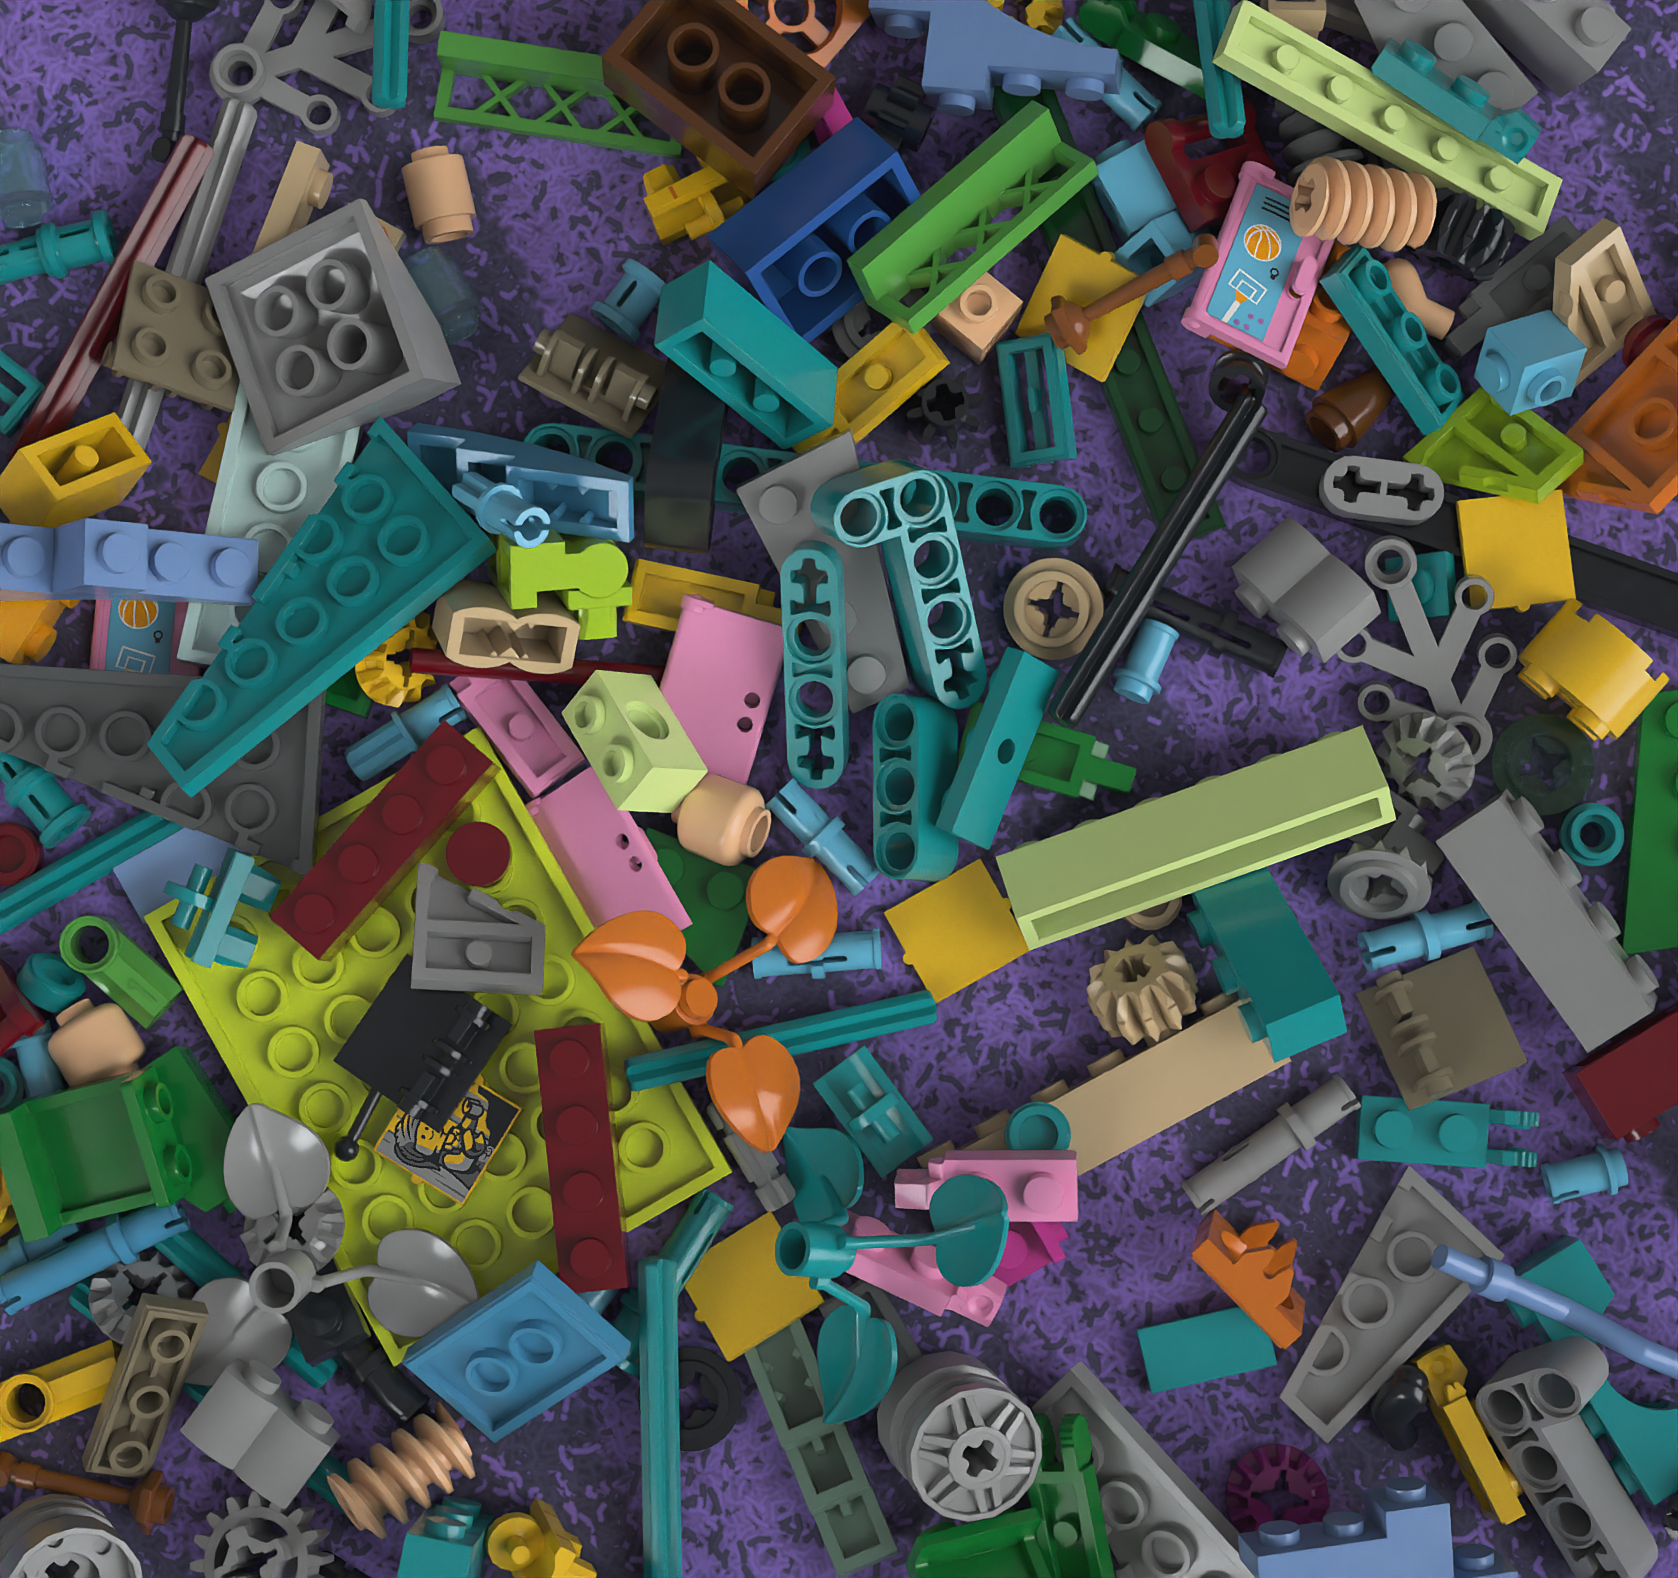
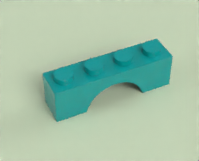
M1564 1235L1513 1267L1515 1275L1564 1295L1600 1315L1603 1314L1615 1296L1581 1239L1569 1235ZM1504 1299L1505 1304L1520 1326L1525 1329L1532 1324L1544 1344L1568 1336H1579L1596 1344V1341L1559 1321ZM1606 1379L1604 1384L1579 1412V1415L1594 1440L1601 1436L1610 1449L1614 1458L1608 1461L1628 1496L1636 1492L1639 1497L1656 1505L1678 1491V1404L1670 1400L1651 1403L1627 1400Z

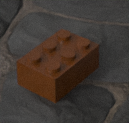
M649 0L601 57L603 79L606 87L752 199L762 192L832 107L834 101L836 77L736 0Z

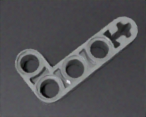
M1579 1336L1564 1337L1515 1353L1502 1364L1476 1396V1409L1482 1422L1576 1578H1644L1658 1559V1547L1652 1534L1579 1415V1412L1604 1384L1609 1375V1364L1605 1354L1596 1344Z

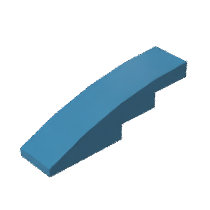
M416 423L407 431L409 449L451 496L453 484L461 483L464 473L470 471L477 472L495 484L502 482L514 486L520 491L523 500L547 512L550 524H542L534 519L535 523L544 528L556 530L557 533L630 542L634 538L632 476L573 455L484 433Z

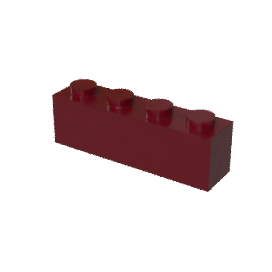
M443 720L269 917L317 960L331 962L496 776L501 768L452 725Z
M1678 1001L1562 1072L1602 1138L1619 1140L1623 1137L1627 1144L1637 1141L1660 1126L1656 1116L1678 1104Z
M595 1023L534 1030L559 1278L575 1293L628 1288L632 1283L605 1024Z

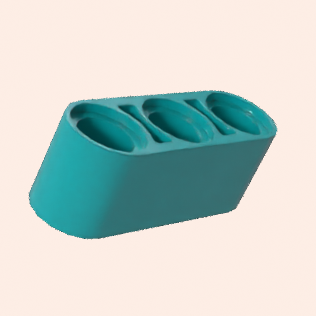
M893 693L883 698L874 712L873 852L879 871L887 878L895 880L937 882L946 879L953 872L957 864L959 853L958 837L935 827L941 812L942 797L951 786L958 769V724L953 708L945 706L932 697Z

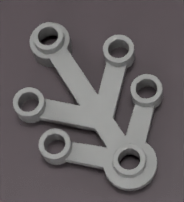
M264 0L265 3L244 42L230 44L222 48L214 56L210 65L209 77L211 85L222 100L233 98L250 105L264 100L300 118L303 124L307 126L306 129L316 136L330 135L338 128L341 116L335 102L330 97L322 94L310 97L278 79V77L301 70L361 100L367 112L375 117H388L396 111L389 108L380 109L371 104L369 96L372 92V76L338 60V58L373 48L374 18L370 19L364 34L354 32L349 27L330 32L341 10L329 0H315L293 43L271 51L270 48L283 21L298 16L303 9L304 0H293L291 5L286 8L274 6L273 0ZM410 0L409 41L416 44H426L434 41L439 37L440 30H444L446 24V15L441 1ZM424 10L431 13L432 21L426 28L417 29L410 25V19L415 12ZM243 66L251 68L253 76L247 84L236 85L232 82V74L237 68ZM318 106H326L331 109L330 119L321 125L310 122L311 111Z
M1398 536L1380 537L1373 541L1365 552V571L1369 580L1375 586L1388 591L1413 654L1372 638L1366 627L1359 632L1365 639V645L1362 650L1357 653H1348L1341 648L1336 654L1344 662L1352 664L1363 662L1426 688L1436 712L1395 698L1391 686L1381 680H1371L1360 687L1357 693L1358 709L1362 716L1370 721L1387 720L1393 722L1406 713L1427 712L1442 717L1453 726H1467L1472 732L1467 743L1472 751L1474 764H1477L1488 754L1493 738L1490 723L1484 715L1503 674L1510 671L1517 661V650L1513 641L1502 633H1491L1479 642L1477 657L1481 665L1461 703L1451 678L1480 615L1486 613L1493 605V589L1488 580L1480 575L1473 574L1461 578L1454 588L1456 605L1437 645L1412 583V578L1417 570V559L1412 546ZM1386 550L1399 552L1402 556L1401 565L1394 571L1382 570L1377 564L1378 557L1382 552ZM1474 584L1482 586L1486 590V597L1481 604L1469 606L1462 601V593L1465 588ZM1496 643L1504 644L1509 649L1507 659L1500 664H1492L1485 659L1488 647ZM1376 690L1384 692L1389 699L1383 709L1372 711L1365 706L1364 700L1368 693Z

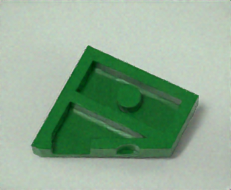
M647 827L645 834L657 853V861L693 923L681 931L686 942V955L703 973L710 971L736 956L750 919L746 905V888L756 868L743 863L735 866H725L683 849L677 838ZM641 862L637 864L640 868L642 867ZM728 974L716 980L713 984L723 988Z

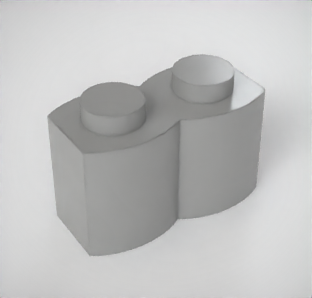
M1287 517L1232 566L1240 585L1234 591L1237 598L1256 618L1260 619L1267 614L1280 625L1276 628L1277 633L1285 644L1300 657L1309 652L1321 662H1327L1381 613L1374 591L1343 561L1330 554L1309 531L1290 517Z
M236 1358L226 1367L180 1431L206 1455L233 1470L241 1480L262 1497L286 1509L341 1435L332 1427L334 1424L333 1417L322 1406L309 1399H302L301 1402L290 1398L279 1387L282 1381L270 1367L257 1360H250L246 1363Z

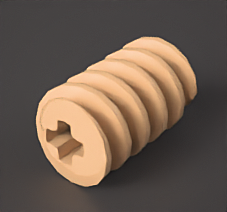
M1323 156L1315 158L1310 162L1297 179L1289 208L1290 225L1293 232L1299 237L1306 238L1315 234L1322 241H1330L1337 238L1339 242L1345 245L1359 242L1365 248L1372 249L1380 245L1387 252H1396L1401 250L1405 244L1412 248L1424 245L1435 221L1437 198L1435 187L1430 179L1420 173H1405L1395 168L1383 169L1373 164L1361 165L1351 160L1339 161L1333 157Z
M440 1402L435 1403L438 1423L424 1413L414 1417L413 1426L416 1438L402 1428L392 1432L391 1441L394 1453L380 1443L372 1445L369 1448L372 1468L358 1458L348 1461L347 1471L350 1483L336 1473H330L326 1476L338 1503L358 1530L362 1531L367 1528L380 1539H384L387 1537L383 1519L384 1515L389 1513L401 1523L406 1524L410 1521L405 1503L406 1500L412 1498L422 1507L428 1509L432 1506L427 1488L428 1485L434 1483L444 1492L450 1494L454 1491L449 1473L450 1470L456 1468L469 1479L476 1476L471 1459V1449L458 1425Z

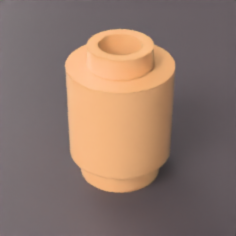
M432 146L413 152L411 154L412 163L405 165L401 171L414 227L416 230L422 231L424 242L426 244H439L472 235L474 230L471 220L476 217V211L463 156L449 154L447 146Z

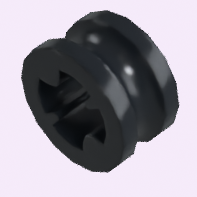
M1232 349L1224 352L1216 359L1208 384L1209 395L1214 404L1228 412L1240 394L1254 397L1262 403L1269 379L1266 363L1264 360L1242 349ZM1239 374L1249 378V383L1241 384L1238 389L1228 385L1229 379L1234 380Z

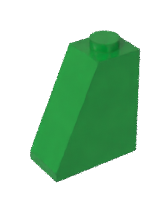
M175 1046L143 1068L155 1066L159 1082L167 1086L173 1101V1117L171 1122L178 1144L186 1148L191 1159L193 1174L190 1183L192 1190L182 1198L205 1213L217 1210L224 1205L228 1213L232 1214L238 1209L228 1195L223 1169L228 1137L236 1118L189 1046Z

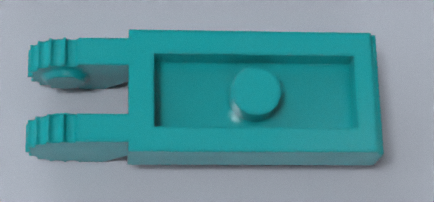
M1358 1095L1361 1108L1357 1110L1354 1159L1486 1168V1164L1537 1167V1152H1531L1527 1148L1508 1147L1506 1150L1487 1149L1489 1123L1507 1125L1509 1128L1530 1129L1531 1127H1539L1540 1112L1490 1109V1104L1442 1100H1435L1408 1111L1403 1098Z

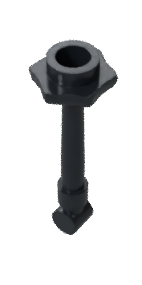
M156 0L157 4L162 6L168 15L176 20L165 111L161 112L159 132L162 133V137L154 141L151 149L153 159L163 164L167 162L180 136L185 133L186 115H184L192 23L200 21L207 14L213 12L217 8L218 0Z

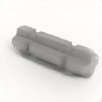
M710 1103L707 1107V1114L716 1129H723L727 1137L723 1138L724 1142L749 1183L754 1181L758 1189L755 1190V1193L764 1208L769 1212H773L791 1202L796 1196L795 1189L785 1173L779 1174L776 1169L779 1163L772 1151L764 1154L745 1143L723 1119L714 1103Z

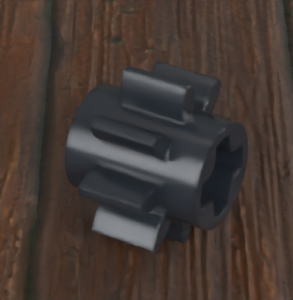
M899 75L894 87L891 86L890 88L879 82L876 84L865 106L861 120L891 145L898 154L901 148L904 147L917 153L929 131L936 108L923 103L926 95L922 84Z
M940 371L932 378V383L926 389L922 387L912 395L913 399L921 402V407L909 410L906 413L905 419L906 423L922 422L925 427L922 444L927 445L934 436L946 437L949 447L955 449L958 438L957 433L962 427L973 433H977L980 423L975 417L968 414V410L982 405L984 397L980 393L968 395L964 388L967 377L966 372L962 371L955 380L943 379ZM937 396H946V400L950 405L959 404L955 408L953 420L944 421L940 412H929L934 408Z

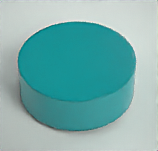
M52 953L32 954L17 975V985L24 996L35 1005L55 1013H61L77 1003L86 989V983L82 974L70 968L61 956Z
M1037 1101L1025 1103L1011 1113L1005 1125L1004 1138L1008 1150H1067L1071 1140V1130L1068 1120L1058 1108L1051 1104Z

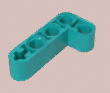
M892 459L832 478L821 484L812 497L810 510L814 524L822 532L855 548L881 543L908 667L914 684L921 691L947 707L961 709L976 703L983 695L987 685V670L948 491L943 480L936 473L903 459ZM915 479L916 492L914 498L902 507L900 504L902 489L908 482ZM856 499L858 506L856 516L850 523L841 526L840 515L842 509L848 502ZM929 541L930 551L928 557L921 565L915 567L914 556L916 550L921 544ZM942 602L943 611L941 617L935 624L928 627L927 618L931 609L936 604Z

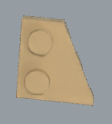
M1602 218L1555 258L1552 312L1587 347L1575 387L1624 347V339L1628 331L1636 323L1649 316L1657 315L1620 225L1605 218Z

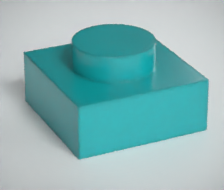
M1443 551L1416 555L1417 570L1412 578V583L1427 620L1450 618L1456 605L1454 600V588L1456 586L1454 554ZM1402 557L1385 559V571L1396 570L1402 563ZM1387 591L1389 622L1398 624L1400 621Z

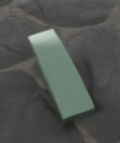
M800 1318L744 1354L780 1444L787 1454L808 1509L814 1516L836 1574L839 1578H845L900 1554V1551L846 1423L825 1424L822 1422L824 1396L819 1378L817 1355Z

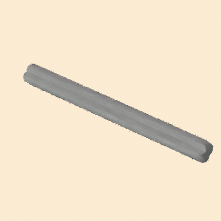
M226 98L221 104L208 143L214 150V156L188 202L165 272L201 285L257 119V111L252 105L244 101ZM129 378L117 416L143 451H145L165 388L160 387L155 392L148 389V382H140Z

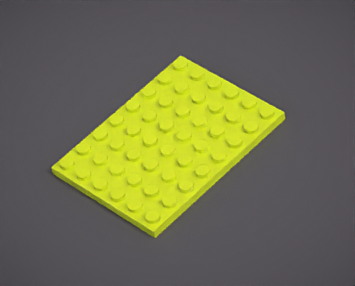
M478 726L463 736L500 767L501 770L418 863H428L438 868L439 876L471 892L474 886L458 880L447 865L446 847L448 841L458 828L470 822H486L499 828L507 836L512 847L511 866L506 875L497 883L486 887L474 888L496 899L498 904L505 910L519 911L544 924L545 950L541 995L464 991L513 1024L480 1074L485 1078V1085L524 1108L464 1206L424 1182L419 1185L414 1184L411 1181L412 1175L372 1151L398 1109L397 1104L384 1095L381 1096L357 1142L359 1153L356 1158L349 1162H343L334 1154L336 1141L347 1135L372 1087L333 1060L406 954L408 953L413 957L418 864L331 962L317 960L269 917L305 875L292 871L289 867L260 855H251L255 859L254 865L261 867L282 881L269 912L238 901L229 925L258 936L255 950L246 969L221 965L214 961L211 968L192 962L191 958L184 955L202 908L198 907L189 930L171 924L180 901L176 898L143 917L247 1104L262 1103L293 1117L310 1127L324 1142L331 1163L327 1187L339 1199L345 1219L342 1242L334 1255L340 1269L345 1270L363 1264L378 1265V1246L382 1238L388 1233L403 1228L424 1229L447 1240L462 1255L473 1273L479 1297L482 1298L536 1260H539L552 1273L556 1274L559 1272L534 1030L595 1023L605 1024L627 1233L727 1176L733 1170L682 1081L637 1092L630 1091L624 1074V1060L629 1057L663 1050V1047L649 1022L634 1020L620 1012L607 999L589 972L571 956L573 949L595 927L535 821L528 812L525 803L496 752ZM395 774L319 817L316 863ZM216 876L210 878L204 894L209 895ZM362 1277L348 1281L350 1289L394 1367L402 1362L407 1348L424 1336H401L387 1330L378 1322L370 1310L367 1299L368 1289L375 1277Z

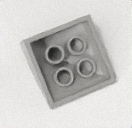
M359 198L205 278L267 455L275 456L376 421L379 415L382 418L404 412L461 385L440 324L369 204L364 199Z

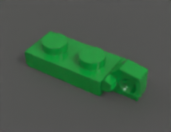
M976 702L972 704L958 751V765L965 752L967 735L976 725L984 705L983 703ZM1041 721L1016 782L1073 799L1080 797L1093 801L1097 787L1128 796L1133 786L1137 768L1107 760L1106 756L1110 745L1095 741L1096 736Z

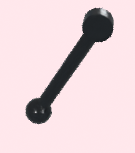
M373 1088L368 1093L347 1135L339 1138L334 1145V1154L340 1161H352L359 1153L357 1142L382 1096L381 1093Z

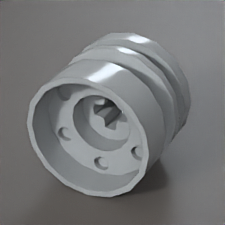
M954 1351L923 1355L899 1371L893 1379L888 1392L881 1400L877 1413L878 1437L886 1455L899 1473L908 1480L910 1486L918 1493L920 1498L943 1517L966 1522L995 1517L1016 1504L1034 1482L1042 1458L1041 1430L1030 1408L1015 1393L1008 1389L1007 1385L991 1369L974 1356Z
M48 1494L28 1500L0 1520V1578H143L139 1560L102 1511L78 1496ZM53 1562L63 1567L57 1573L47 1569Z

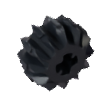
M1447 187L1435 188L1437 207L1432 231L1424 245L1412 248L1405 244V248L1412 252L1416 259L1430 264L1432 269H1439L1448 273L1451 277L1454 275L1459 276L1469 282L1492 280L1498 268L1503 266L1512 245L1510 241L1515 230L1514 225L1503 215L1501 210L1491 208L1485 204L1484 200L1472 198L1465 192H1454Z

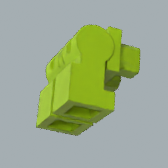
M549 529L548 536L541 544L533 548H524L503 533L493 534L486 531V535L497 549L494 554L487 558V575L497 590L500 591V594L511 610L537 608V592L554 590L567 609L572 611L580 625L578 639L591 640L617 637L616 607L632 606V586L626 580L628 575L626 557L612 540L557 533L556 530Z

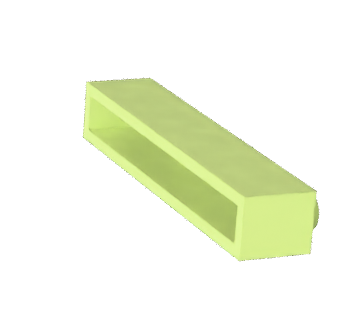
M1362 725L1345 732L1326 734L1317 742L1284 754L1277 753L1265 756L1255 764L1222 776L1206 777L1194 786L1164 797L1145 799L1133 808L1102 819L1086 820L1072 830L1044 840L1022 843L1013 851L996 856V860L1015 918L1030 951L1396 820L1388 783Z

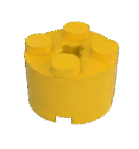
M1569 598L1519 654L1518 659L1525 667L1517 674V677L1543 700H1547L1548 697L1552 698L1555 694L1572 708L1565 718L1593 742L1597 739L1603 740L1606 735L1617 740L1669 682V678L1664 672L1651 677L1645 670L1652 664L1653 660L1638 645L1598 613L1589 622L1576 615V611L1583 603L1574 598Z

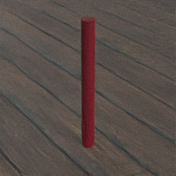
M413 647L410 651L409 671L415 674L584 685L595 670L651 675L659 687L665 670V665L574 659L571 669L559 673L539 674L522 670L510 662L490 668L464 666L446 657L442 649Z

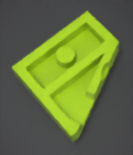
M1481 386L1456 408L1441 429L1426 435L1403 456V462L1430 467L1439 475L1442 483L1539 504L1584 463V453L1580 446L1531 409L1510 416Z

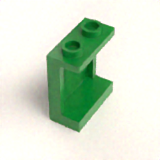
M155 1066L14 1101L0 1109V1166L24 1243L50 1237L66 1225L155 1203L159 1209L172 1206L192 1190L190 1183L193 1174L191 1159L186 1148L178 1144L171 1122L173 1117L172 1097L167 1086L159 1082Z
M1009 1507L995 1517L981 1519L976 1522L956 1526L952 1521H945L926 1528L916 1538L905 1564L910 1578H1051L1036 1540V1531L1042 1521L1037 1507L1016 1511L1014 1507Z

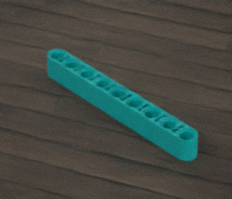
M547 423L533 428L525 437V443L541 447L550 443L563 444L570 449V455L600 464L604 456L612 451L628 453L633 458L632 468L627 473V475L633 477V500L645 501L646 475L653 435L636 433L632 439H629L613 430ZM722 444L716 480L715 510L748 514L739 495L732 493L724 485L725 477L731 469L738 466H746L760 474L800 453ZM858 460L860 469L878 464ZM927 469L936 473L946 486L958 540L1045 551H1062L1072 546L1084 529L1087 520V507L1082 497L1071 488L1062 485ZM915 479L908 482L902 489L900 495L902 507L914 498L916 492ZM987 497L1000 498L1007 503L1011 517L1002 525L991 526L985 524L976 513V505ZM1057 504L1063 506L1070 511L1073 517V527L1065 533L1055 534L1049 532L1043 527L1039 512L1048 505Z

